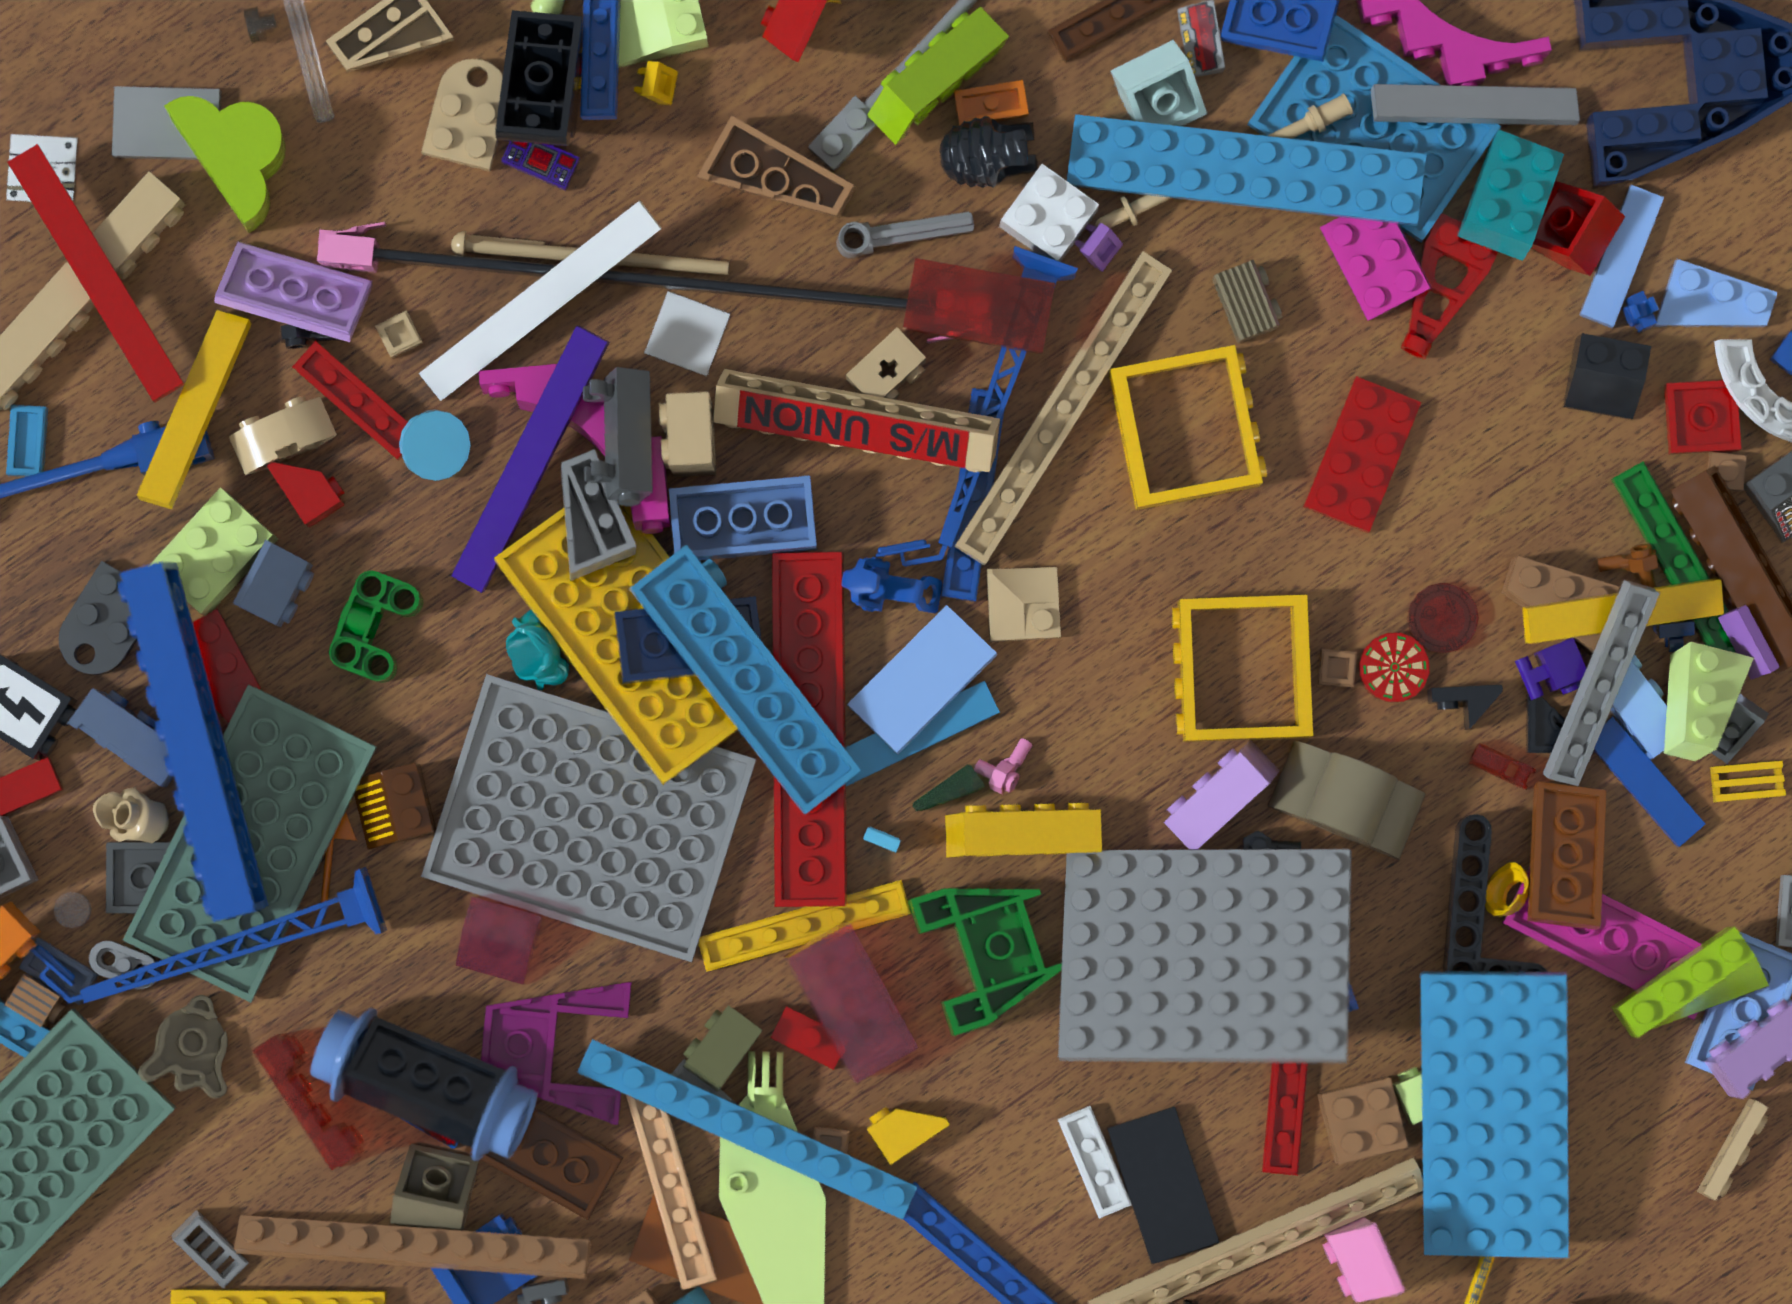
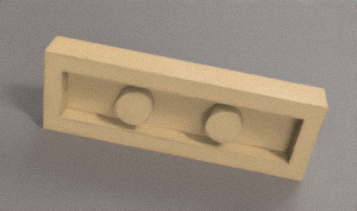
M1749 1099L1697 1192L1712 1200H1716L1719 1195L1723 1197L1727 1193L1733 1181V1178L1729 1176L1736 1164L1741 1166L1750 1152V1147L1747 1145L1753 1134L1758 1135L1768 1120V1116L1764 1115L1768 1109L1767 1106L1757 1100Z

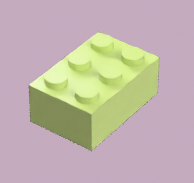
M219 488L151 564L177 562L187 602L200 614L206 616L218 606L250 571L265 540L274 544L278 538L229 493Z

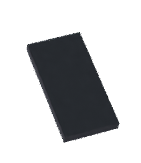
M1175 1106L1108 1127L1107 1130L1151 1264L1219 1243Z

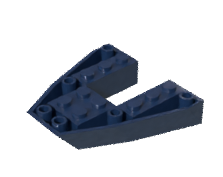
M1574 0L1579 52L1683 43L1689 104L1593 112L1588 117L1586 126L1593 189L1638 178L1731 138L1792 101V23L1733 0Z

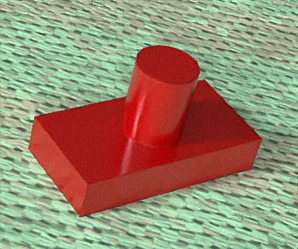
M787 1006L770 1037L833 1070L849 1040V1037Z

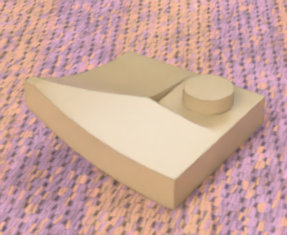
M1057 567L987 569L990 642L1061 638Z

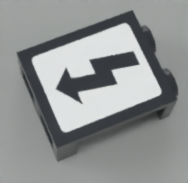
M0 654V739L32 759L41 760L43 756L48 757L56 747L58 739L55 736L62 726L67 727L69 725L68 721L77 710L74 706L78 700L65 695L20 667L17 662Z

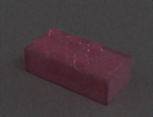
M845 921L784 955L788 966L840 1057L847 1073L855 1083L864 1080L919 1048L850 923Z

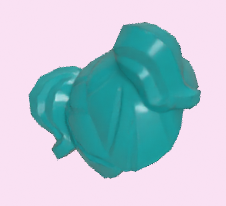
M531 609L521 618L514 617L512 624L516 629L506 639V650L509 658L512 660V666L516 675L522 680H535L537 690L539 691L543 690L544 684L559 685L566 681L570 671L569 664L560 657L559 646L550 632L541 624Z

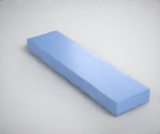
M1634 185L1629 186L1620 209L1625 218L1600 260L1579 316L1609 328L1614 327L1664 197Z

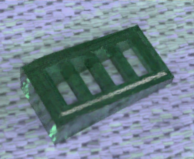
M967 764L913 802L912 808L915 812H921L977 792L986 786L972 766Z

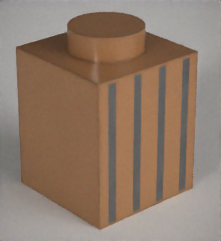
M23 974L5 1003V1006L40 1027H48L50 1022L55 1024L66 1008L62 1004L64 999L59 994L29 974Z

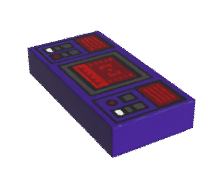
M510 141L501 162L566 191L580 158L553 145Z

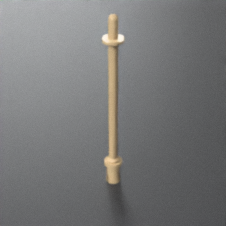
M1343 93L1341 96L1323 105L1308 107V112H1306L1304 118L1267 136L1293 139L1309 130L1314 132L1318 130L1321 133L1326 130V126L1354 113L1346 95ZM1145 195L1129 203L1127 198L1123 196L1120 198L1123 207L1099 218L1095 226L1097 227L1099 223H1102L1112 228L1130 219L1134 227L1138 225L1136 215L1171 198Z

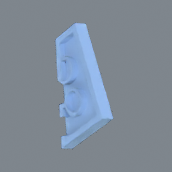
M1677 259L1656 317L1657 324L1654 327L1767 326L1778 292Z

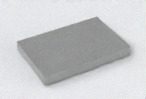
M114 86L112 156L114 158L198 160L170 119L164 105L179 97L196 96L209 101L221 111V90Z

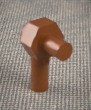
M1650 544L1636 545L1630 549L1631 553L1628 555L1620 554L1598 558L1600 572L1623 568L1625 571L1631 570V572L1639 573L1641 585L1651 588L1656 586L1653 569L1658 568V557L1656 549H1652Z

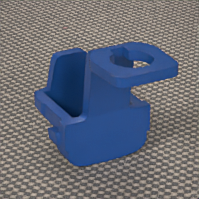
M876 557L859 559L853 569L843 572L842 587L850 591L851 601L863 608L864 611L882 612L883 602L888 599L914 603L921 612H938L943 582L940 579L932 576H923L918 580L889 575L890 562ZM931 585L933 591L932 599L927 604L925 597H923L924 589L927 590L928 586Z

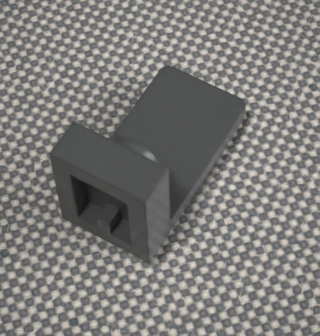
M567 1278L525 1285L522 1287L523 1294L517 1295L518 1304H535V1300L539 1299L541 1304L562 1302L561 1295L569 1292Z

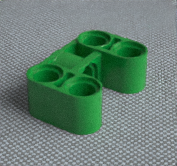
M370 570L360 574L356 579L349 600L343 608L337 631L329 649V656L333 664L343 670L375 682L385 683L393 679L398 669L396 659L388 652L372 646L385 610L402 617H412L420 612L423 606V597L419 590L406 582L377 571ZM374 578L379 579L382 585L380 593L374 597L366 596L364 592L366 582ZM404 591H411L415 598L414 604L409 609H400L397 606V597ZM346 644H352L356 651L354 659L349 663H342L338 656L340 648ZM381 656L386 657L389 663L387 672L380 676L374 675L371 669L373 660Z

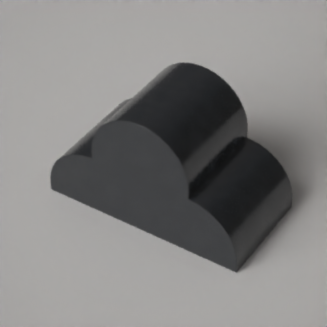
M512 10L495 128L496 140L569 146L570 138L575 136L578 119L582 16Z

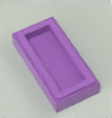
M1747 605L1726 612L1718 617L1736 653L1754 658L1748 671L1751 680L1779 668L1778 662Z

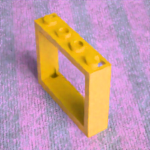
M1235 345L1110 369L1109 378L1136 510L1260 487L1263 483L1262 477L1267 476L1266 464L1263 456H1257L1255 443L1260 442L1259 429L1256 421H1250L1248 409L1253 408V400L1250 388L1243 387L1241 374L1246 373V365L1243 353L1237 354ZM1226 360L1249 475L1150 494L1127 378Z
M1307 595L1179 599L1177 602L1178 608H1172V628L1179 629V643H1173L1174 664H1180V678L1174 679L1175 699H1181L1182 713H1176L1177 735L1183 734V742L1312 737L1313 717ZM1290 607L1295 726L1196 730L1191 611Z

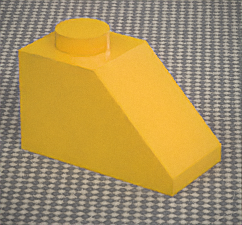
M886 1106L869 1118L872 1124L867 1127V1130L891 1165L950 1124L946 1117L895 1108L890 1112Z

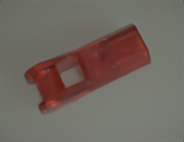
M1480 742L1477 743L1469 759L1470 765L1523 790L1528 789L1526 782L1530 774H1535L1536 769ZM1509 763L1518 767L1513 778L1505 775Z

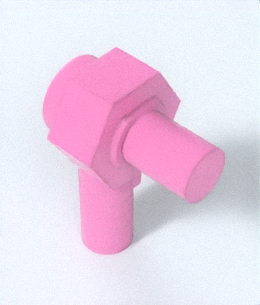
M1021 738L1010 758H1005L1004 761L1001 760L997 766L979 759L975 765L974 772L990 779L989 787L991 790L1002 795L1005 791L1011 793L1015 789L1020 774L1015 771L1022 765L1033 745Z

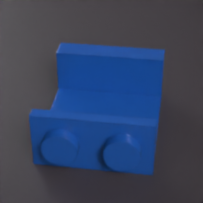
M503 1213L474 1231L522 1235L515 1220L511 1216L506 1219ZM431 1268L453 1304H494L538 1276Z

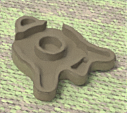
M205 995L195 996L187 1006L173 1012L164 1019L159 1026L155 1038V1051L153 1055L138 1069L139 1077L143 1081L153 1082L166 1073H172L175 1076L174 1086L178 1091L200 1087L213 1099L225 1095L227 1085L223 1079L221 1067L226 1055L228 1039L226 1031H223L221 1024L217 1020L218 1017L214 1012L213 1002L209 997Z

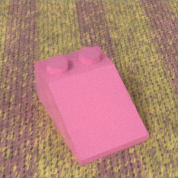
M1362 1217L1324 1234L1328 1242L1322 1246L1330 1264L1335 1262L1338 1264L1342 1275L1337 1277V1280L1345 1297L1351 1295L1355 1302H1362L1396 1295L1405 1291L1375 1223Z

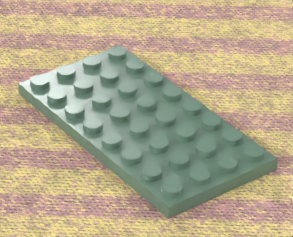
M248 685L223 737L269 906L257 911L213 922L212 915L208 916L203 907L202 895L206 893L203 881H198L194 873L193 860H196L193 845L189 846L184 836L183 826L187 825L184 814L123 941L163 960L296 912L377 746L252 685ZM290 921L287 922L279 938L285 937L291 924ZM279 924L255 933L271 940ZM246 936L240 950L262 943ZM238 939L218 946L232 952ZM281 944L189 971V973L251 1003ZM210 949L204 961L223 955ZM201 952L186 958L196 963ZM179 961L175 964L178 968L187 967Z
M74 1008L0 1083V1289L177 1108L151 1082L143 1081L139 1077L138 1069Z

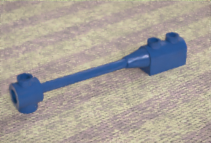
M159 421L145 422L138 426L139 434L132 435V438L101 453L100 456L0 484V499L103 469L115 470L139 466L141 474L145 476L166 426L160 427ZM207 429L191 466L215 459Z

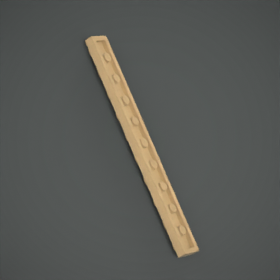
M1144 251L1141 252L955 544L956 548L982 565L987 563L1172 272L1170 268Z
M1414 1158L1398 1163L1387 1170L1364 1178L1337 1192H1332L1310 1204L1298 1207L1294 1211L1276 1219L1266 1221L1260 1226L1235 1235L1208 1249H1203L1192 1256L1169 1264L1142 1278H1137L1124 1286L1103 1293L1099 1297L1087 1302L1088 1304L1170 1303L1423 1191V1178L1420 1168Z

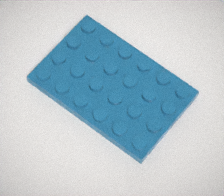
M1336 15L1324 61L1294 56L1247 125L1261 135L1267 136L1304 118L1306 112H1308V107L1312 105L1318 107L1344 93L1354 114L1326 126V130L1321 133L1318 130L1315 132L1309 130L1293 139L1426 154L1418 225L1399 224L1404 232L1421 243L1501 126L1499 124L1374 122L1371 88L1374 84H1440Z

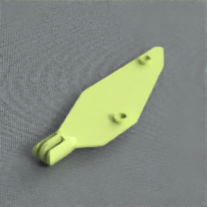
M748 1051V1092L739 1103V1106L798 1132L783 1096L784 1052L777 1051L776 1087L769 1086L770 1051H762V1086H755V1051ZM720 1137L719 1199L763 1303L824 1304L826 1198L820 1183Z

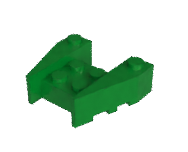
M944 888L908 900L918 935L953 923L975 989L973 992L940 1002L951 1036L989 1025L1062 970V963L1047 968L1044 967L1023 900L1041 895L1040 889Z

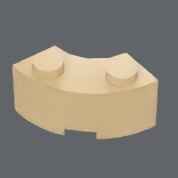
M300 396L286 402V408L262 419H259V416H254L239 423L241 429L230 435L229 439L245 475L268 469L267 465L271 462L281 463L294 456L316 449L337 435L321 397L306 401L304 396Z

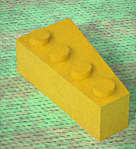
M1069 803L1068 810H1055V804H1034V811H1021V805H999L1000 812H987L986 805L965 806V813L945 815L946 858L1102 852L1101 809L1089 810V803Z

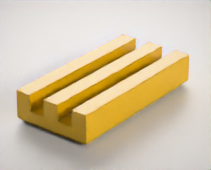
M1783 761L1710 767L1713 802L1786 796V789H1784L1783 785L1785 780L1784 775H1782ZM1773 769L1774 776L1719 780L1720 773ZM1775 783V790L1721 794L1720 792L1721 787Z

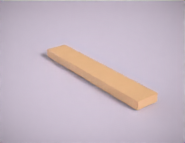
M626 1095L682 1290L715 1281L717 1278L669 1114Z

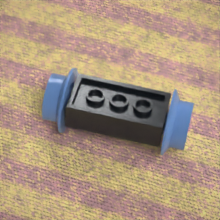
M369 1008L359 1018L338 1010L329 1021L319 1041L311 1065V1076L330 1084V1097L332 1101L338 1102L346 1095L473 1148L472 1159L475 1161L480 1160L489 1151L508 1159L512 1157L529 1125L538 1095L536 1091L518 1084L516 1067L511 1066L505 1071L378 1018L377 1010L374 1008Z

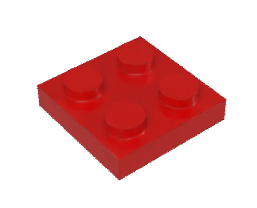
M1723 380L1666 383L1664 385L1669 455L1740 451L1742 449L1739 406L1729 393Z

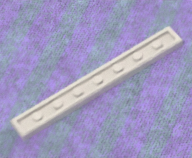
M639 200L423 369L419 375L439 400L442 401L661 230V226Z

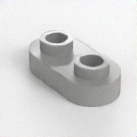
M115 941L99 942L92 948L89 954V963L93 971L109 979L136 970L139 965L147 966L157 962L152 956ZM107 952H112L115 956V961L112 965H107L104 962L103 958ZM148 973L142 980L154 977V975ZM138 975L132 976L127 979L134 982ZM156 982L136 987L134 989H147L153 986Z

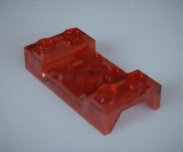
M287 1033L276 1034L252 1050L331 1171L343 1166L364 1152L361 1147L364 1140L353 1124L347 1126L345 1122L331 1127L329 1122L333 1119L322 1103L317 1105L309 1094L313 1091L311 1084L302 1073L299 1075L295 1073V1069L306 1063L302 1058V1055L306 1052L294 1035L290 1037Z

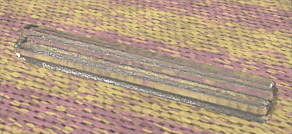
M283 0L314 118L317 123L331 121L334 119V114L304 1Z

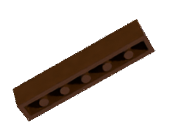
M1714 465L1670 490L1673 495L1672 503L1676 511L1681 516L1684 515L1690 524L1689 532L1693 541L1698 546H1702L1706 552L1709 569L1716 577L1719 576L1725 585L1724 593L1728 602L1734 608L1744 605L1748 606L1779 664V668L1774 670V673L1777 675L1792 667V598Z

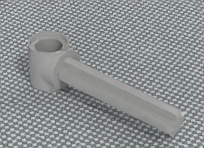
M963 212L870 227L869 222H850L841 228L836 244L841 255L849 259H855L862 255L872 254L875 247L970 233L974 231V220L970 212ZM855 232L861 236L863 245L856 249L849 248L844 242V236L847 233Z

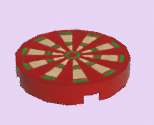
M1385 633L1374 638L1363 649L1359 660L1361 681L1364 688L1376 699L1387 703L1406 701L1416 696L1425 686L1430 673L1429 658L1424 647L1413 637L1403 633Z

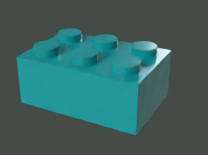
M1498 129L1487 150L1457 236L1523 261L1533 245L1564 154Z

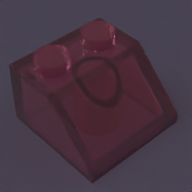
M472 897L461 933L456 966L524 985L544 916Z

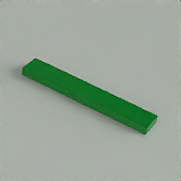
M1644 461L1612 478L1614 486L1647 544H1650L1652 549H1656L1658 563L1670 585L1710 579ZM1723 602L1724 614H1725L1726 612H1729V611H1728V609L1726 608V606H1725V604H1724V602ZM1721 615L1693 619L1695 629L1704 645L1736 652L1718 619Z

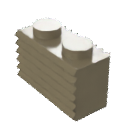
M1254 260L1214 275L1213 283L1238 344L1276 330L1279 327L1278 319L1283 318L1277 300L1275 298L1270 300L1265 287L1270 284L1263 266L1256 267Z

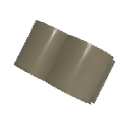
M1294 741L1268 807L1400 860L1426 794L1369 764L1338 753H1330L1303 742Z

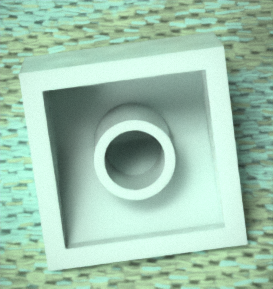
M1174 40L1111 70L1120 98L1132 121L1184 126L1207 114L1190 62Z

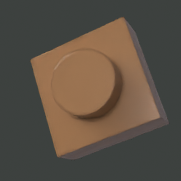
M1716 452L1709 453L1708 469L1715 465L1730 491L1742 492L1744 490L1747 456Z

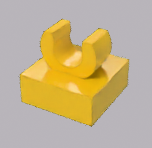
M647 61V66L639 68L637 71L638 74L644 76L643 87H634V91L658 104L672 105L678 71L660 62Z

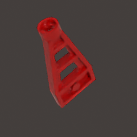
M1441 213L1423 245L1420 265L1432 288L1414 297L1408 332L1401 345L1403 351L1421 359L1427 358L1434 340L1487 276L1498 254L1495 250L1458 237L1462 222ZM1442 256L1449 257L1467 266L1468 272L1466 277L1453 289L1438 284L1435 279L1437 261ZM1430 291L1449 300L1448 306L1437 320L1425 316L1422 312L1427 293ZM1421 334L1424 336L1425 340L1415 335Z

